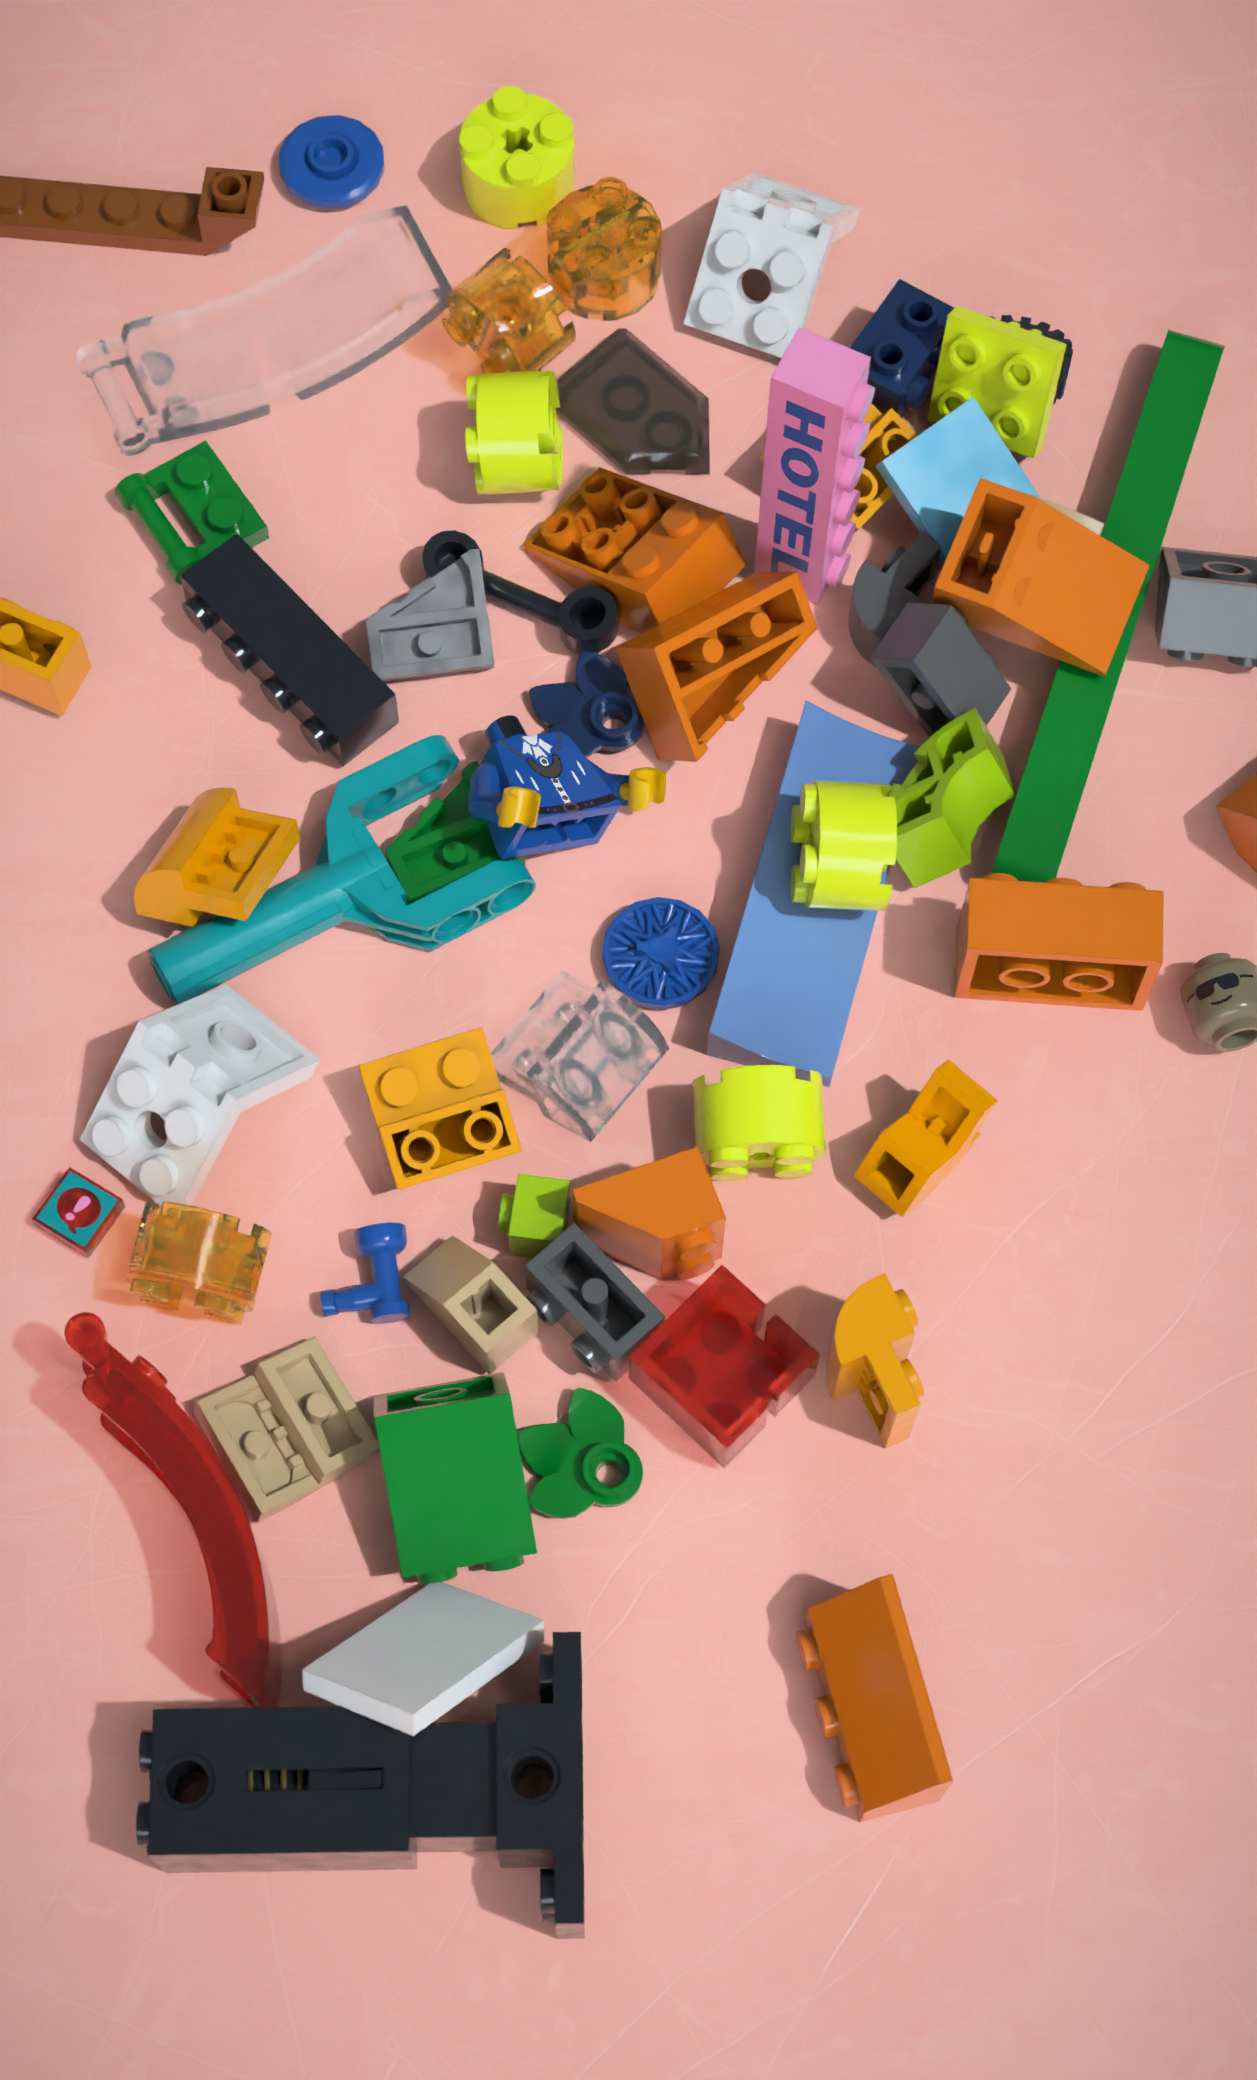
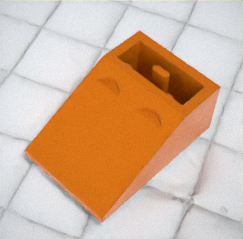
M601 467L584 480L574 494L552 516L547 518L542 526L523 544L525 551L576 590L591 586L602 588L609 592L616 601L619 622L628 629L640 634L721 592L747 565L723 512Z
M980 478L934 586L933 604L945 603L952 605L964 615L968 627L1105 677L1150 565L1040 499Z

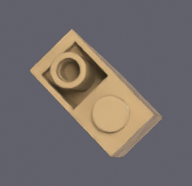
M453 1235L403 1276V1281L489 1375L539 1333L537 1309L494 1262Z

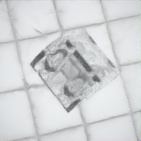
M561 970L492 1050L491 1056L499 1082L535 1101L544 1117L591 1143L670 1048L653 1021L620 991L602 980L596 987H593Z

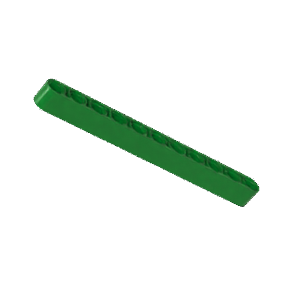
M1168 329L1101 534L1103 538L1150 566L1106 676L1104 677L1060 661L991 874H1009L1017 878L1018 881L1043 883L1057 876L1225 345Z

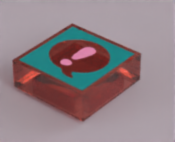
M69 1167L34 1215L32 1221L36 1227L89 1259L126 1205L122 1198Z

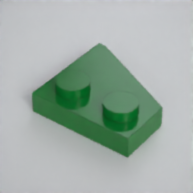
M478 761L469 763L461 771L462 781L442 801L436 797L420 814L418 823L413 828L404 830L385 850L387 862L406 892L408 905L495 860H519L526 866L525 856L501 859L496 851L486 821L476 819L469 814L470 780L472 773L479 766Z

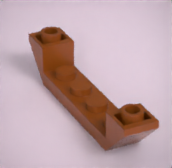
M206 167L201 194L0 176V237L207 256L256 227L265 180L264 172Z

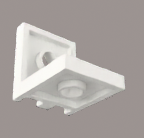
M752 173L723 187L683 324L782 358L799 327L802 329L806 328L830 245L854 231L860 208L757 173ZM748 269H759L768 276L771 283V291L766 300L756 301L745 294L742 287V279Z
M225 984L138 1021L79 1140L175 1218L190 1209L240 1113L311 1079L321 1059ZM152 1112L160 1115L165 1121V1131L168 1136L166 1141L160 1139L152 1129L150 1122Z

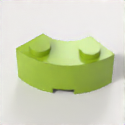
M976 707L950 721L928 738L914 752L918 762L907 775L903 784L893 783L888 796H895L897 811L896 860L914 888L970 864L971 844L979 826L995 808L1016 796L1004 755Z

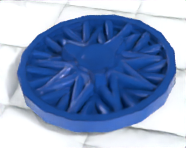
M341 115L318 116L299 124L285 138L279 152L280 176L288 191L305 204L323 209L346 208L364 200L378 187L385 171L383 146L375 132L359 120Z
M655 897L635 902L617 914L605 932L602 960L608 980L621 996L641 1007L665 1010L687 1005L706 991L717 973L720 947L714 927L700 910L681 900Z

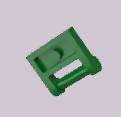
M206 440L145 474L133 473L125 477L115 488V495L125 510L135 512L168 560L166 563L167 570L176 583L182 585L180 576L236 533L251 548L269 539L267 525ZM168 494L202 544L196 548L186 546L155 502L156 499Z

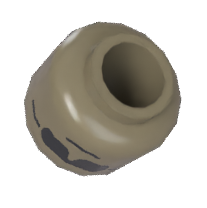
M1215 953L1200 959L1194 965L1195 971L1187 976L1180 988L1181 1000L1194 1036L1202 1043L1214 1045L1217 1050L1223 1052L1240 1050L1256 1043L1257 965L1247 959L1231 958L1228 953Z

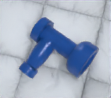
M378 1223L355 1230L356 1250L361 1256L370 1259L373 1282L353 1285L339 1291L335 1289L321 1291V1305L324 1316L339 1315V1311H363L370 1309L371 1321L373 1323H393L408 1319L410 1317L409 1302L402 1301L396 1255L400 1254L407 1246L406 1226L401 1223Z

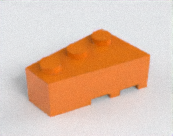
M798 571L757 572L615 647L658 759L697 762L709 749L706 744L727 721H734L743 712L745 700L763 681H771L817 630L818 627Z

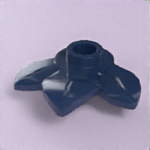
M581 652L576 667L575 683L546 684L530 689L529 695L537 717L546 726L550 727L547 733L560 731L569 735L586 758L600 749L612 752L626 750L635 745L643 734L645 724L636 701L627 695V678L624 671L610 659L596 652ZM611 719H618L625 724L620 729H608L603 725Z

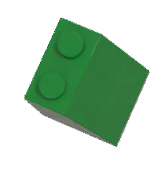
M504 1372L374 1395V1419L402 1578L417 1576V1582L420 1584L438 1583L455 1578L458 1575L457 1568L484 1564L485 1571H503L523 1565L525 1563L524 1556L537 1554L511 1396Z

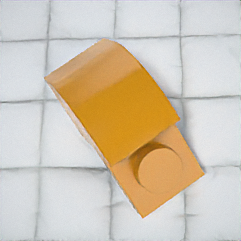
M948 1059L935 1069L908 1112L880 1133L853 1176L899 1216H905L928 1197L965 1157L981 1134L978 1130L998 1100Z

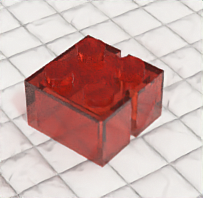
M722 1264L629 1356L628 1379L725 1469L766 1427L768 1412L776 1417L815 1377L820 1354L777 1314L766 1323L764 1341H762L756 1333L763 1326L766 1304Z

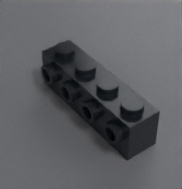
M237 533L180 576L186 597L182 607L190 621L203 633L210 629L223 642L221 643V648L237 670L244 673L249 669L262 682L260 688L264 696L278 712L283 714L289 710L302 723L300 730L303 736L318 753L323 755L329 751L344 767L399 723L396 694Z

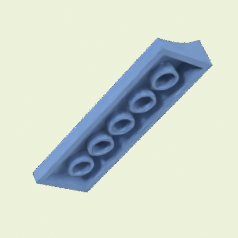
M805 701L709 1030L708 1056L746 1066H794L796 1079L809 1081L810 1070L817 1071L822 1075V1086L830 1088L878 911L807 908L804 903H792L790 896L791 871L793 865H800L802 843H792L790 838L793 805H800L802 784H810L813 780L890 784L891 788L893 783L902 785L907 775L918 762L914 752L920 746L867 730ZM888 865L886 872L882 873L880 884H886L891 865Z

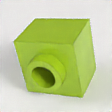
M518 1173L515 1194L503 1193L498 1221V1232L508 1233L510 1255L534 1258L566 1230L571 1201L570 1180Z

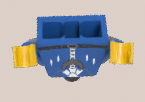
M507 715L492 722L485 731L490 747L478 768L472 773L468 811L474 818L486 821L496 851L501 859L598 844L621 806H628L632 811H641L648 807L649 802L656 804L665 802L667 776L664 771L650 767L633 769L629 775L607 773L588 760L569 735L558 731L528 736L518 718L514 715Z

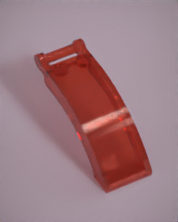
M82 1312L74 1315L65 1325L64 1335L71 1350L83 1360L82 1368L86 1375L82 1384L84 1396L102 1412L100 1421L104 1430L142 1462L163 1483L184 1510L195 1531L207 1569L213 1607L212 1641L205 1649L207 1656L221 1668L220 1676L222 1680L254 1708L279 1707L282 1687V1647L275 1593L261 1545L226 1469L199 1428L175 1402L177 1400L176 1397L165 1387L168 1380L141 1355H137L130 1362L116 1348L111 1346L107 1342L108 1333L106 1326L99 1316L91 1312Z

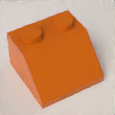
M698 1146L572 1190L573 1223L606 1256L661 1280L676 1274L681 1280L700 1276L715 1266V1260L722 1258L726 1216Z

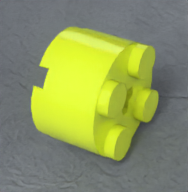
M506 86L498 89L492 98L482 102L469 113L460 130L459 149L462 185L466 194V200L472 211L485 222L503 229H518V223L537 221V226H540L557 218L569 205L574 193L575 152L573 123L571 119L552 102L536 95L526 94L522 89L515 86Z
M534 370L467 376V402L469 411H476V426L466 427V452L468 462L475 463L474 472L477 493L492 495L559 490V485H562L563 436L562 427H558L556 408H560V400L554 371Z
M813 780L810 784H802L800 805H793L790 821L791 842L802 843L800 865H793L791 871L790 896L792 903H804L807 908L884 911L887 908L893 884H880L881 875L886 872L888 865H895L897 852L895 796H887L891 789L890 784Z
M753 1065L720 1070L721 1083L706 1086L705 1075L694 1079L692 1086L695 1147L698 1146L705 1166L709 1167L711 1180H742L748 1178V1168L774 1167L775 1177H806L813 1174L812 1162L826 1155L822 1075L819 1072L810 1070L809 1081L796 1079L794 1066Z

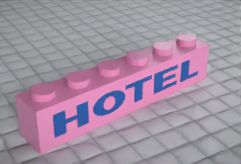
M799 327L770 380L754 574L757 572L798 571L808 601L819 605L829 585L835 588L839 587L851 561V554L847 553L846 550L852 540L856 523L851 522L850 519L860 498V491L854 488L864 467L865 458L859 456V453L870 428V423L863 421L871 405L875 387L867 384L870 356Z

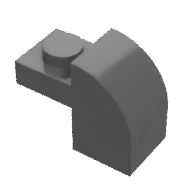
M923 533L917 537L907 550L902 546L898 547L886 560L881 570L865 560L856 574L849 611V632L858 652L874 667L876 666L869 657L907 603H926L917 596L936 575L941 546Z

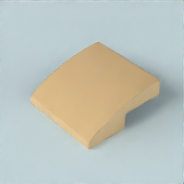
M316 1337L258 1363L253 1375L196 1401L193 1409L195 1417L257 1523L288 1508L340 1478L380 1450L377 1438Z

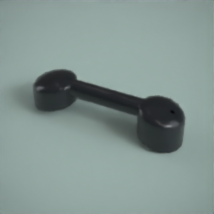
M455 530L442 531L432 536L425 544L422 558L426 578H432L459 560L461 555L467 551L479 549L485 596L560 628L562 642L569 650L576 654H581L582 651L599 653L609 647L617 636L619 629L617 604L612 595L602 588L589 586L577 589L567 595L563 602L560 603L484 569L481 549L476 541L465 533Z

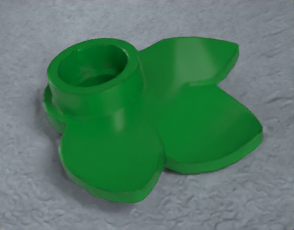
M577 1388L574 1391L569 1406L568 1424H540L524 1428L518 1432V1442L525 1462L535 1474L542 1477L531 1492L528 1500L529 1505L544 1515L567 1519L577 1517L594 1504L602 1507L621 1506L629 1502L641 1487L643 1480L642 1463L635 1450L624 1443V1420L622 1415L613 1404L591 1390ZM606 1465H614L621 1470L622 1478L614 1485H605L597 1478L599 1469Z

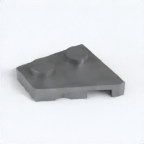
M479 549L467 551L461 555L459 560L432 578L428 577L410 589L408 594L394 603H389L366 619L372 671L383 682L494 668V656Z

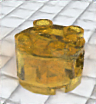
M605 177L598 180L595 185H589L570 192L548 212L546 217L548 285L556 300L574 315L588 319V313H592L595 315L603 314V321H618L638 313L654 298L661 275L662 226L660 218L649 201L636 191L628 189L625 182L621 179Z
M507 248L498 251L446 294V305L450 313L442 319V324L449 336L459 346L465 347L469 344L476 355L483 361L480 364L483 374L542 370L576 341V330L573 321L563 327L558 318L566 310L558 294L545 277L521 255L510 262L511 250Z
M146 1201L125 1279L127 1283L131 1284L129 1292L141 1296V1303L171 1311H178L181 1300L195 1303L194 1307L204 1310V1317L229 1324L241 1325L244 1313L254 1310L259 1279L269 1250L272 1232L254 1223L251 1235L237 1231L240 1222L238 1217L196 1206L165 1201L162 1202L161 1209H159L158 1204L153 1201Z

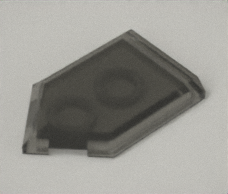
M618 328L557 380L560 408H556L557 415L625 474H650V470H686V475H710L709 398L627 328Z

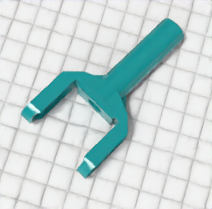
M433 735L421 739L339 780L325 818L326 836L315 866L268 889L247 921L217 915L149 949V960L167 996L178 1005L239 976L345 921L367 926L390 942L431 952L523 904L533 894L537 884L522 861L495 860L408 905L405 890L366 826L439 790L445 779L454 772L458 766L459 758L445 736Z

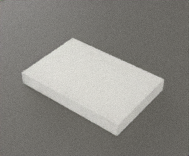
M444 1582L431 1583L302 1669L303 1691L415 1736L544 1642V1620Z

